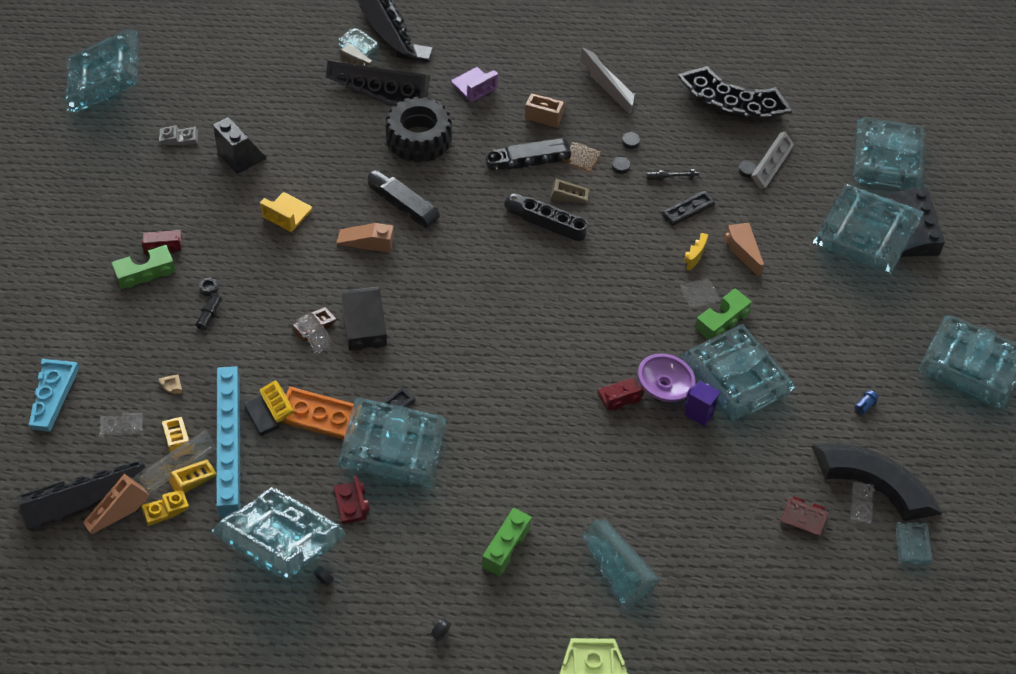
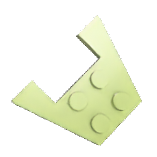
M571 638L560 674H628L615 639Z

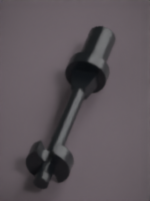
M690 169L688 173H666L663 170L646 173L647 180L659 179V181H663V178L690 176V179H694L695 176H699V172H694V169Z

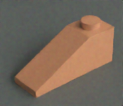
M372 223L340 229L336 245L390 253L394 241V226Z
M750 224L728 225L727 232L724 233L725 243L757 276H761L764 263Z
M124 474L83 523L88 531L94 534L135 512L139 506L144 504L149 494L141 484Z

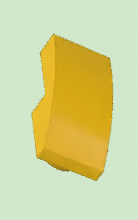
M701 233L700 240H696L695 246L691 245L690 252H686L684 263H687L686 270H691L701 259L708 234Z
M183 489L162 495V500L142 505V511L148 526L172 518L189 508Z

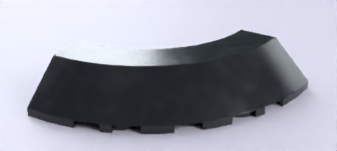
M708 66L678 74V78L692 93L705 102L723 110L747 116H777L792 113V109L777 88L755 89V92L744 91L742 87L733 84L729 86L721 82L722 79Z
M823 443L812 445L825 480L854 479L864 482L865 485L885 494L897 509L903 521L942 514L936 500L923 483L910 471L889 457L863 447L848 444Z

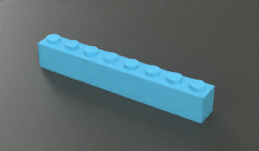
M237 366L217 368V509L219 518L240 516V379Z

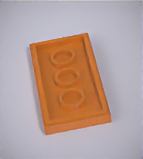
M289 387L286 397L294 413L280 422L346 440L347 436H354L359 424L358 420L361 419L364 412V406Z

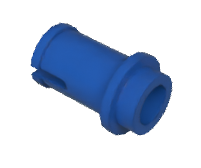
M866 391L863 395L864 397L855 405L856 411L863 407L859 412L860 414L864 415L872 405L878 402V395L874 391Z

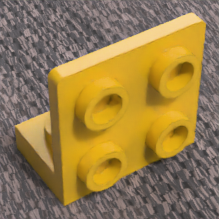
M285 192L274 202L265 198L260 202L262 217L290 232L312 211V206Z

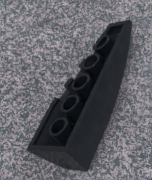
M357 0L360 4V9L366 15V20L371 23L376 32L386 42L401 53L413 59L418 58L413 44L409 42L411 37L406 33L408 30L407 26L402 24L404 18L393 0Z
M327 61L326 78L385 103L395 105L407 98L409 100L413 99V97L423 99V97L426 98L428 95L430 75Z
M140 460L113 468L114 472L102 470L96 472L92 478L80 476L76 477V480L69 484L61 481L18 495L17 499L26 527H31L32 529L44 526L45 522L51 520L53 522L65 519L66 515L90 506L104 498L124 474L130 478H134L146 468L144 462Z

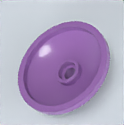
M653 354L646 357L639 365L637 377L641 387L658 400L666 402L684 400L688 397L687 392L692 385L695 387V376L692 369L683 360L673 355Z

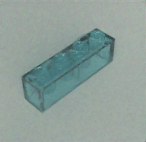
M594 520L582 534L593 557L598 560L602 567L600 570L608 578L612 586L611 590L619 598L623 611H626L647 596L661 581L659 576L607 520Z

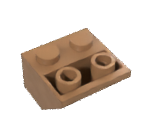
M531 93L525 106V119L557 128L568 103Z

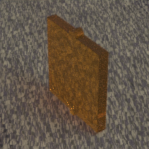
M573 142L570 147L571 158H564L562 162L591 172L595 163H598L597 159L601 151Z

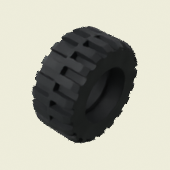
M413 97V99L409 100L407 98L403 102H398L395 104V107L393 106L389 110L385 122L386 142L393 153L396 152L398 157H404L406 161L414 160V162L424 160V162H428L432 158L433 160L438 158L439 154L443 155L446 149L450 147L452 141V118L449 111L441 103L438 104L437 101L433 99L428 100L425 97L423 99ZM421 126L431 130L417 133L407 129Z

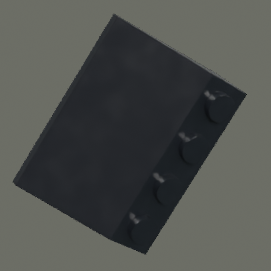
M910 188L871 202L882 242L899 211L903 210L904 212L885 247L887 257L939 256L941 254L945 240L928 188Z

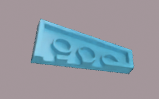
M41 360L42 370L38 375L39 385L35 391L36 401L33 403L29 422L32 430L51 431L80 368L77 362Z

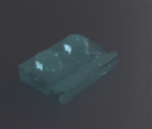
M357 27L344 34L343 38H338L339 44L343 47L351 44L366 56L379 48L377 41Z
M897 522L896 533L900 563L908 561L909 563L930 565L932 556L928 524L909 522L901 524V522Z

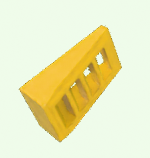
M273 381L260 389V393L277 423L294 413L289 400L277 381Z
M182 417L163 421L162 425L171 457L174 458L191 453ZM180 425L179 428L168 430V428Z
M208 459L172 471L169 483L174 491L183 489V492L186 493L216 477L217 473ZM201 468H204L207 474L204 475Z

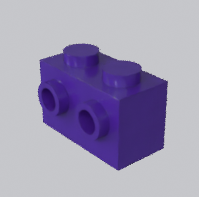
M699 380L696 386L692 385L687 392L689 398L684 404L686 408L684 415L705 427L715 413L720 392L711 385Z

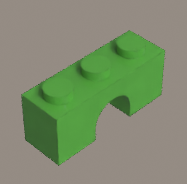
M164 245L148 250L150 259L142 265L134 264L130 256L111 262L120 288H131L136 284L150 282L155 278L174 273V263L167 246Z
M735 288L722 298L720 309L725 313L719 314L711 308L707 309L697 317L695 329L711 342L716 338L720 339L728 328H734L738 320L741 318L745 319L750 314L752 301Z
M515 508L511 510L483 554L482 568L501 577L511 561V555L517 543H522L531 529V516Z

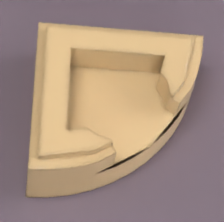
M178 374L159 378L160 385L167 392L174 394L182 393Z

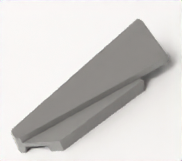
M582 48L580 62L590 70V76L630 114L632 112L634 94L601 63L595 53Z

